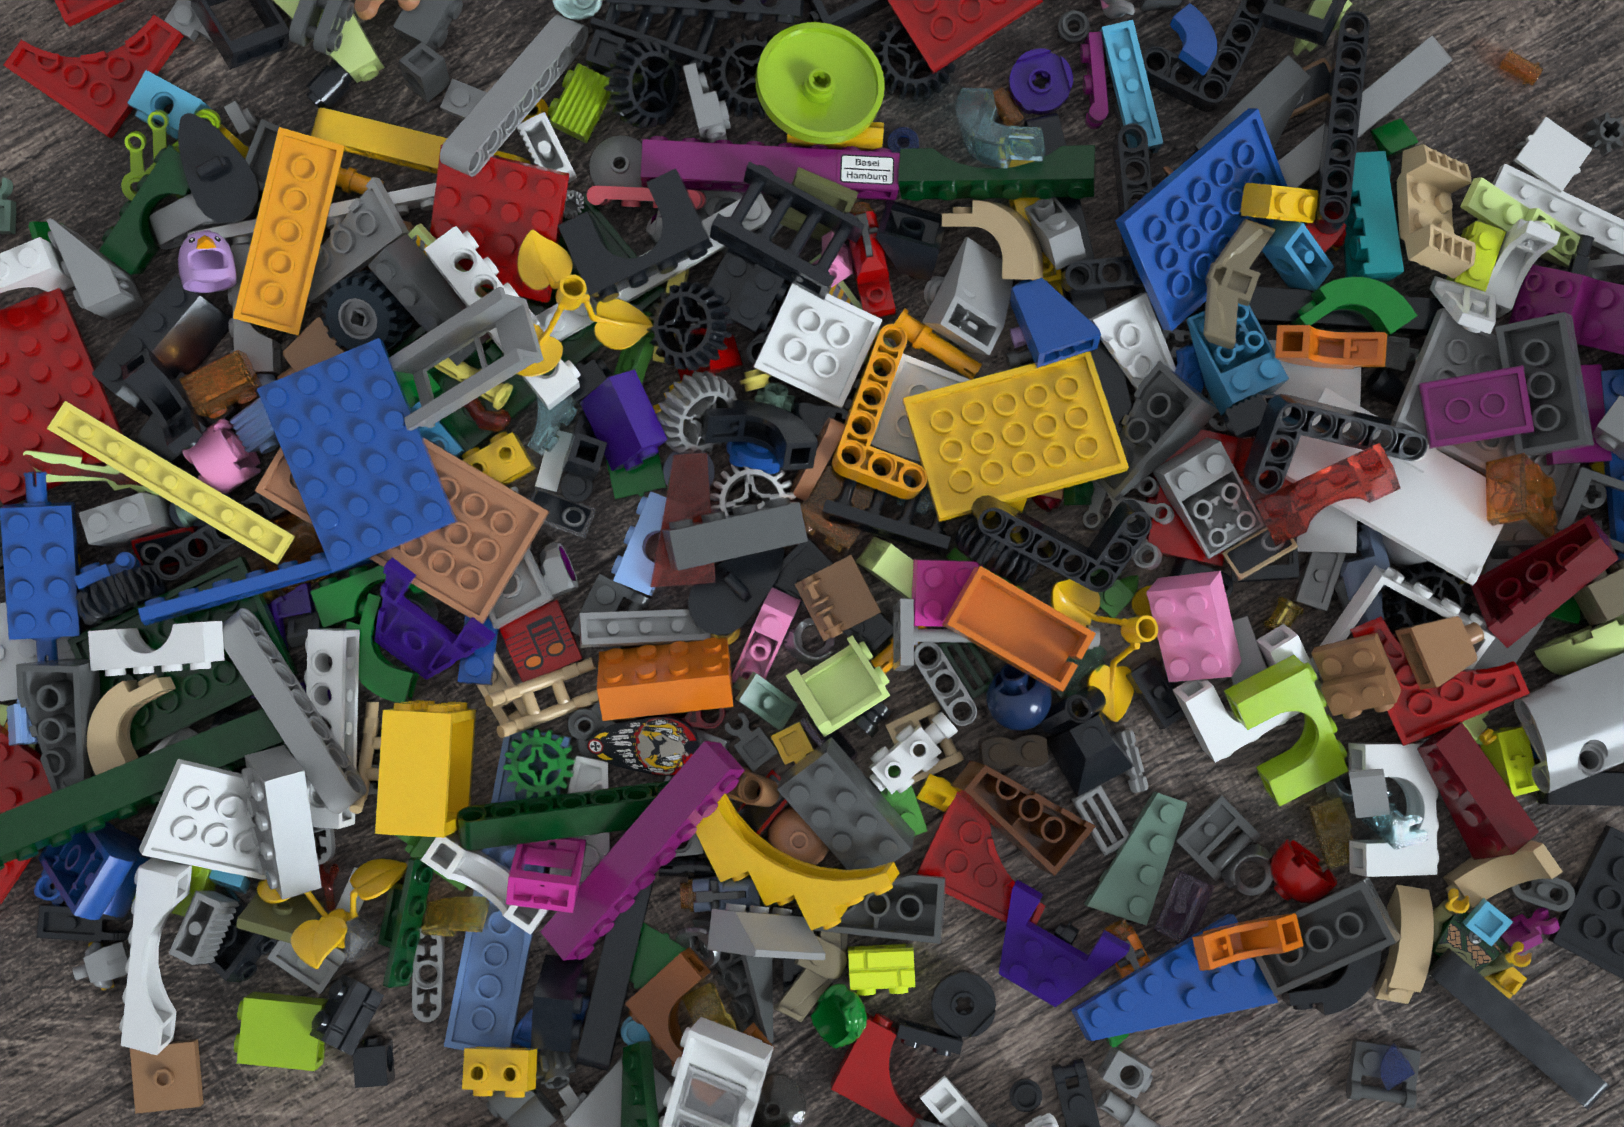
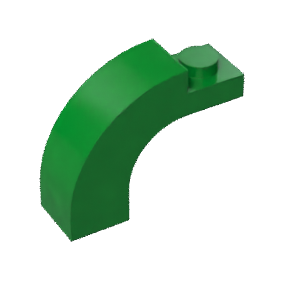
M1346 277L1331 281L1311 293L1314 300L1297 311L1300 317L1291 323L1293 325H1312L1332 311L1350 310L1362 315L1375 332H1385L1388 336L1418 315L1407 300L1389 285L1366 277Z
M368 594L367 599L364 598L359 607L358 616L361 617L360 623L347 621L345 628L360 630L359 681L371 692L386 700L396 703L412 701L419 674L392 664L382 653L380 645L374 642L378 610L382 607L383 597L377 594Z

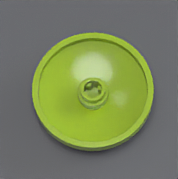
M820 22L797 24L775 35L768 42L760 56L755 77L757 95L768 117L789 135L815 144L841 143L861 134L877 116L885 90L881 65L868 45L846 29Z

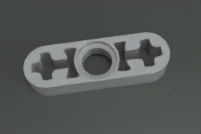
M427 925L421 928L420 940L413 963L412 1011L414 1016L422 1022L434 1021L443 1012L445 1005V936L443 931L434 925ZM427 932L431 933V938L437 940V943L433 944L430 948V956L437 955V959L432 957L420 959V955L425 956L427 954V944L421 942V939L427 936ZM429 964L436 968L437 978L435 981L426 982L421 978L420 970L423 965ZM437 987V991L433 990L430 993V1003L436 1004V1008L430 1014H427L426 1008H421L420 1005L426 1001L427 991L420 992V988L427 990Z

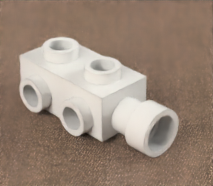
M942 712L931 719L933 723L925 730L919 725L914 729L911 725L907 726L895 737L899 741L889 750L886 746L882 747L870 758L874 763L869 768L874 773L869 778L881 792L885 788L891 794L896 790L899 793L904 792L914 783L912 777L921 769L927 772L938 763L939 759L937 756L942 751L937 747V744L944 738L950 739L958 732ZM917 744H923L925 747V751L921 756H916L913 753V748ZM892 765H897L900 768V773L896 777L888 775V769Z

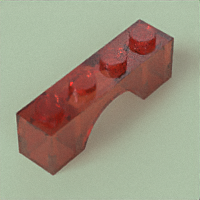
M1378 443L1254 502L1277 546L1306 533L1314 516L1335 502L1356 498L1371 503L1401 489L1392 463L1381 444Z

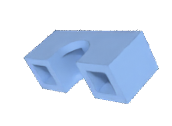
M650 491L648 497L643 496L636 510V514L640 515L636 527H629L624 539V544L628 545L624 556L618 555L612 567L611 573L615 574L613 581L649 596L653 595L664 567L652 562L648 558L645 550L646 543L652 535L663 533L662 530L670 529L669 522L684 519L688 510L686 505Z

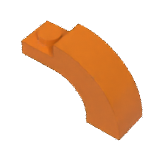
M1277 325L1275 358L1291 364L1318 368L1354 369V367H1385L1387 334L1385 332H1332L1316 329L1311 325Z
M1296 913L1233 923L1203 931V934L1192 937L1200 971L1212 970L1247 958L1286 953L1304 946Z

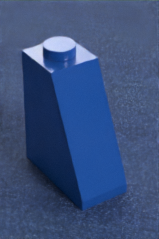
M1043 278L1033 281L1023 280L1011 288L1010 305L1037 368L1098 349L1101 337L1099 328Z

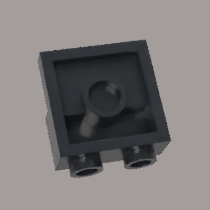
M728 249L708 286L716 290L715 294L725 298L722 305L728 306L731 309L725 318L731 319L735 324L756 335L760 328L764 331L766 330L774 315L770 311L775 300L782 301L790 285L785 283L786 279Z
M224 888L221 894L237 901L239 906L235 908L236 913L233 914L234 919L230 920L231 925L227 926L229 931L224 932L226 937L222 938L223 943L219 944L220 949L217 950L218 955L214 957L215 962L208 964L225 981L241 983L250 979L257 970L255 963L262 954L269 953L275 947L277 940L236 928L237 919L247 907V904L233 890Z

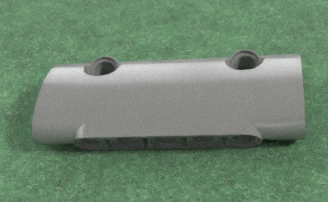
M1624 653L1546 684L1544 688L1514 700L1515 712L1541 763L1532 767V777L1536 786L1543 793H1550L1624 763ZM1580 756L1586 760L1587 768L1583 767L1580 763Z

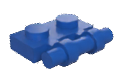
M121 552L116 556L114 563L109 565H100L99 562L92 563L81 568V574L73 578L78 589L82 591L84 588L91 586L92 583L102 580V578H107L134 567H140L141 562L131 553Z

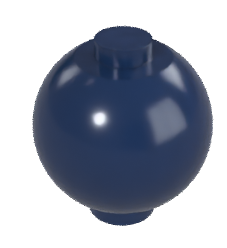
M1006 664L993 677L986 694L988 710L996 722L1005 728L1018 731L1031 729L1041 723L1050 710L1052 700L1050 687L1010 664Z

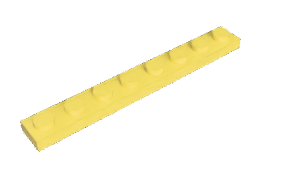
M66 401L47 428L276 564L280 562L295 538L294 535Z

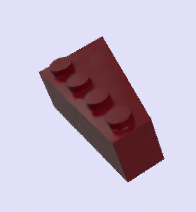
M1588 515L1479 576L1475 584L1471 585V588L1488 629L1508 648L1619 558L1608 536Z
M1462 722L1436 732L1417 748L1474 860L1513 855L1539 833L1534 823Z

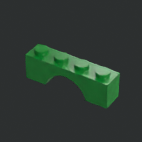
M380 565L369 570L367 566L353 569L348 572L350 577L339 581L337 577L323 580L318 583L320 588L310 591L323 628H333L347 623V621L360 618L358 611L362 600L366 598L367 594L376 585L385 582L386 574L383 573V566ZM413 584L409 586V589L414 594L423 595L427 593Z

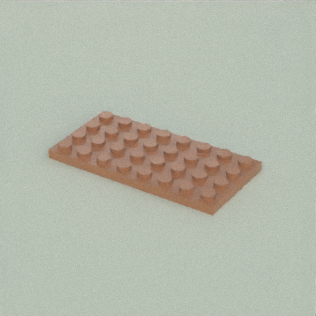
M423 437L458 522L369 559L384 567L393 557L416 574L411 584L467 617H473L481 624H484L548 516L549 511ZM280 447L255 491L312 524Z

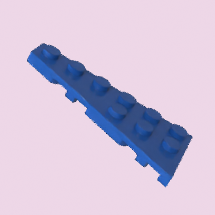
M1227 914L1081 1003L1071 1011L1085 1039L1095 1041L1279 1002L1276 996H1274L1255 957L1232 962L1212 970L1200 971L1192 937L1201 935L1203 931L1238 923L1234 914Z

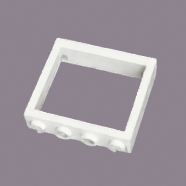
M1375 565L1321 643V645L1346 640L1351 633L1350 629L1356 626L1383 585L1392 588L1445 618L1459 616L1464 626L1473 622L1480 625L1484 633V639L1473 644L1477 654V661L1464 670H1472L1495 639V636L1488 629L1484 618L1475 613L1468 616L1461 612L1462 608L1452 600L1444 597L1441 601L1433 597V592L1426 586L1418 582L1413 586L1404 581L1405 577L1395 569L1388 567L1384 570ZM1312 656L1310 662L1315 672L1320 675V672Z

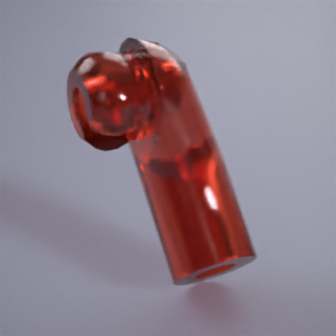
M478 398L464 405L476 425L482 430L498 432L504 430L511 423V416L506 410L501 409L498 412L487 411Z

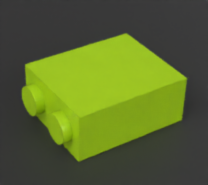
M252 992L244 997V1000H241L237 1012V1018L241 1020L240 1033H237L234 1041V1052L238 1053L237 1064L307 1071L317 1070L323 1065L326 1043L309 1034L313 1029V1018L319 1011L324 1009L329 999L264 992Z

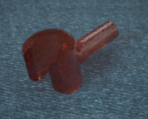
M333 863L330 874L324 871L323 864H321L319 868L321 886L325 891L327 910L332 911L335 909L333 883L339 873V867Z

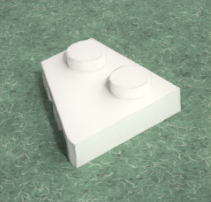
M1435 276L1430 290L1457 324L1462 325L1463 328L1470 332L1479 333L1482 331L1490 334L1496 323V295Z

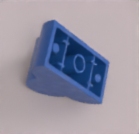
M108 821L105 822L106 826L92 833L82 831L73 835L72 840L58 847L46 846L38 858L73 915L89 920H99L103 914L119 918L125 917L132 907V900L136 895L135 873L140 865L152 858L140 853L141 840L116 829Z

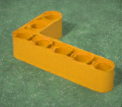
M887 324L882 327L873 342L844 423L843 434L832 457V466L835 472L843 477L898 498L909 500L916 497L927 483L928 477L924 468L914 462L870 446L907 343L906 331L898 324ZM883 338H891L897 347L887 346ZM873 367H882L886 371L887 376L877 375ZM862 395H871L877 404L868 405L863 400ZM858 423L864 426L866 434H857L853 430L852 424ZM845 452L852 454L856 459V463H846L842 459L841 454ZM880 464L886 470V475H877L873 471L872 465ZM907 475L914 478L917 484L916 487H908L903 481V476Z

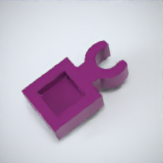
M1544 907L1535 910L1529 919L1520 914L1511 919L1513 923L1500 936L1499 940L1508 947L1507 950L1511 952V947L1515 942H1522L1524 949L1517 953L1519 955L1542 943L1541 934L1557 932L1560 929L1558 919L1554 917L1549 921H1545L1550 916L1548 909Z

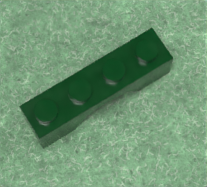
M169 145L167 148L165 147L159 151L154 159L155 167L150 174H146L141 178L136 187L138 190L132 201L129 200L123 205L119 212L121 218L115 227H110L102 237L103 245L99 252L129 274H143L160 249L152 235L149 218L158 203L174 194L187 196L191 193L178 146Z

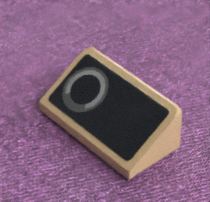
M1278 520L1222 554L1238 581L1295 550L1298 545L1283 523Z

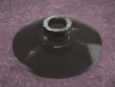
M779 1073L766 1074L751 1126L779 1127L790 1121L793 1127H799L806 1112V1100L801 1087L796 1081L786 1075ZM770 1104H776L780 1110L777 1114H771L768 1112L767 1107Z

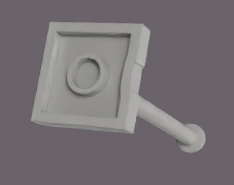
M900 599L893 606V671H906L914 666V645H918V642L972 643L950 629H918V626H914V599ZM1086 625V628L1096 633L1088 649L1099 647L1100 629L1093 627V625Z

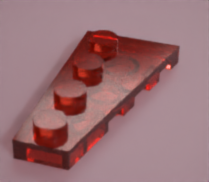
M707 453L673 455L650 587L716 583L714 563L679 571L671 569L662 530L670 529L669 522L688 518L692 519L693 523L702 521L701 515L711 513Z

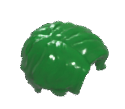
M844 984L830 986L817 1000L818 1005L813 1011L811 1019L823 1041L833 1048H839L853 1043L860 1037L866 1027L867 1016L865 1005L856 993L850 991Z

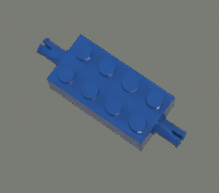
M44 471L36 473L37 485H35V472H24L26 502H23V504H7L0 507L9 640H35L37 662L47 661V656L48 661L58 660L57 639L60 637L80 636L83 631L82 617L78 614V603L76 600L80 590L73 578L79 575L75 502L51 503V501H48L47 472Z

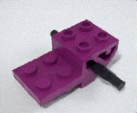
M1580 235L1576 252L1571 257L1567 272L1532 265L1520 287L1508 324L1566 312L1572 315L1578 345L1624 355V285L1585 276L1590 260L1588 255L1595 237Z

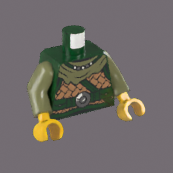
M1452 888L1448 892V900H1444L1433 909L1434 934L1432 955L1436 958L1430 964L1429 969L1448 948L1453 950L1483 977L1496 974L1513 967V965L1526 967L1530 964L1532 953L1524 956L1517 954L1524 949L1522 942H1515L1509 953L1505 951L1508 947L1499 939L1491 947L1462 923L1469 915L1467 912L1469 909V896H1465L1460 901L1456 900L1459 897L1458 889ZM1427 974L1431 979L1438 983L1431 975Z

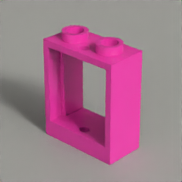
M562 838L517 844L508 876L506 904L573 913L584 865L586 840ZM550 842H555L556 845L552 846ZM525 864L568 869L572 870L571 877L524 871Z

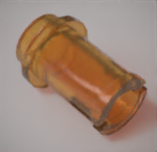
M1510 49L1498 68L1521 79L1524 86L1526 84L1533 86L1543 71V68L1539 67L1540 63L1536 62L1534 64Z
M1002 86L987 97L990 102L988 106L996 110L1009 130L1020 123L1025 117L1010 98L1009 94L1011 92L1009 90L1005 91Z

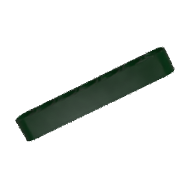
M670 781L468 806L457 813L460 845L467 850H479L628 830Z

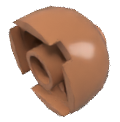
M792 806L780 811L769 826L767 842L774 848L797 860L817 865L825 858L829 851V848Z

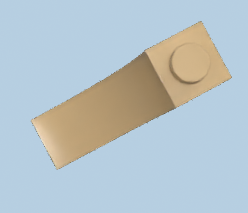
M1530 840L1513 855L1477 860L1471 857L1443 878L1449 885L1446 888L1447 893L1452 888L1458 889L1459 897L1456 900L1460 901L1465 896H1469V907L1474 908L1483 898L1487 900L1510 887L1527 881L1553 879L1563 871L1543 843Z

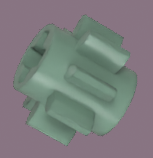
M769 383L765 385L764 389H758L755 401L774 405L791 413L795 397L788 395L786 386L779 383Z

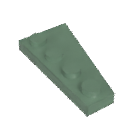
M1155 791L1152 793L1132 825L1131 833L1121 847L1117 849L1116 857L1109 868L1105 869L1098 880L1100 882L1092 895L1089 894L1084 902L1086 906L1147 926L1187 802Z

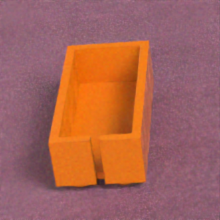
M982 566L974 567L942 623L943 626L1051 689L1061 692L1065 690L1078 667L1073 662H1066L1067 658L1082 660L1096 635L1095 632Z
M707 638L691 642L676 641L672 644L642 645L636 648H612L607 651H599L597 694L603 721L733 707L732 666L728 638Z

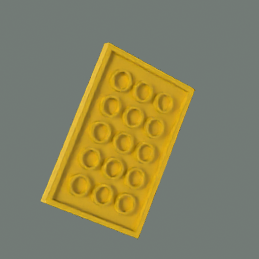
M1090 351L1039 368L1033 363L903 398L902 401L921 465L927 473V485L939 522L971 514L973 503L981 496L989 495L1008 504L1126 472L1129 468Z

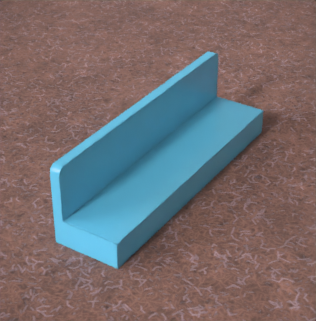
M1129 20L1103 26L1100 30L1102 32V42L1123 127L1130 123L1142 126L1147 134L1148 149H1151L1153 153H1157L1163 145V139L1134 21ZM1126 134L1128 147L1136 148L1137 141L1135 137Z

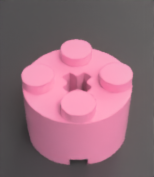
M220 419L202 433L203 436L200 437L199 441L192 448L183 449L182 453L191 464H194L200 473L198 475L199 480L223 494H229L261 472L260 468H256L260 464V460L256 452L248 453L245 451L239 436H236L230 430L233 424L228 420Z

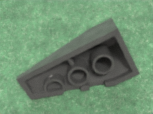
M1288 55L1195 146L1194 150L1196 152L1248 108L1259 110L1274 150L1311 77Z

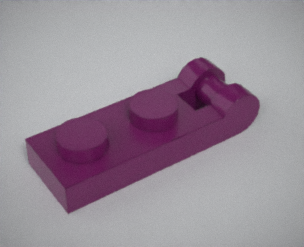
M1101 31L1089 32L1084 44L1080 45V60L1082 64L1086 63L1087 75H1083L1084 95H1089L1090 104L1088 113L1085 116V124L1090 129L1100 128L1108 115Z

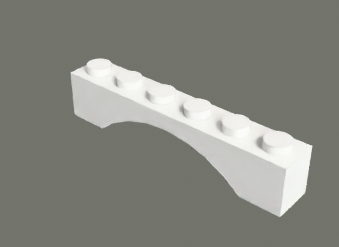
M152 857L140 865L135 873L134 882L137 884L136 897L131 907V913L134 914L133 927L128 937V942L131 944L130 957L125 967L128 977L127 986L122 997L125 1007L119 1027L122 1032L121 1046L158 1055L174 1039L177 1011L168 998L162 983L159 969V943L168 916L177 904L189 895L192 865Z

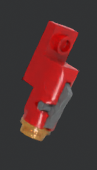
M866 202L854 203L850 213L856 216L859 222L865 224L857 243L848 239L862 310L876 317L896 314L884 249L876 239L879 225L875 211Z

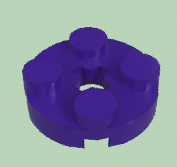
M1045 48L1033 49L1022 54L1012 67L1008 80L1009 92L1013 101L1024 113L1036 115L1049 114L1059 109L1067 101L1073 85V74L1070 65L1061 55L1058 57L1056 54L1051 53V50ZM1040 74L1042 79L1048 78L1049 83L1045 84V89H1039L1038 86L1033 85L1032 82L1036 79L1035 75Z

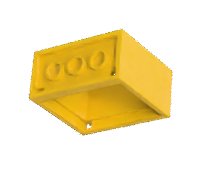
M416 700L394 703V708L383 710L375 834L444 838L458 830L457 813L471 804L476 709L467 708V702L435 704L433 700Z

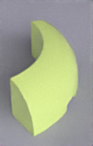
M1624 614L1608 622L1601 623L1594 628L1588 626L1556 637L1534 652L1545 668L1560 675L1579 671L1624 653Z

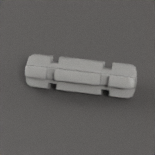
M1131 729L1119 731L1116 733V736L1134 765L1133 768L1126 771V775L1130 776L1128 780L1130 790L1133 793L1145 791L1149 786L1146 776L1142 774L1145 771L1139 749L1134 745L1136 742L1134 732Z

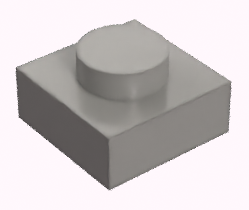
M236 101L225 106L224 108L239 135L248 143L252 142L256 133L255 126L259 125L254 114L249 108L243 109Z

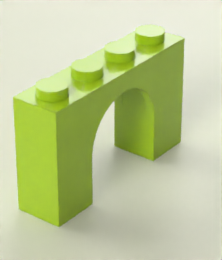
M1295 655L1224 690L1234 716L1247 730L1284 712L1297 711L1304 714V729L1295 745L1284 753L1256 767L1266 792L1279 807L1349 771L1344 760L1348 756L1347 752L1334 735L1338 731L1336 724L1330 715H1326L1324 709L1327 706L1326 699L1322 692L1315 687L1316 673L1308 662L1304 664Z

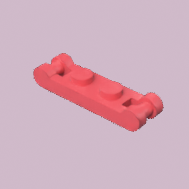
M592 186L587 191V199L593 205H608L614 199L621 200V206L641 207V201H653V208H658L649 188ZM688 190L696 209L703 208L707 201L705 194L698 190Z

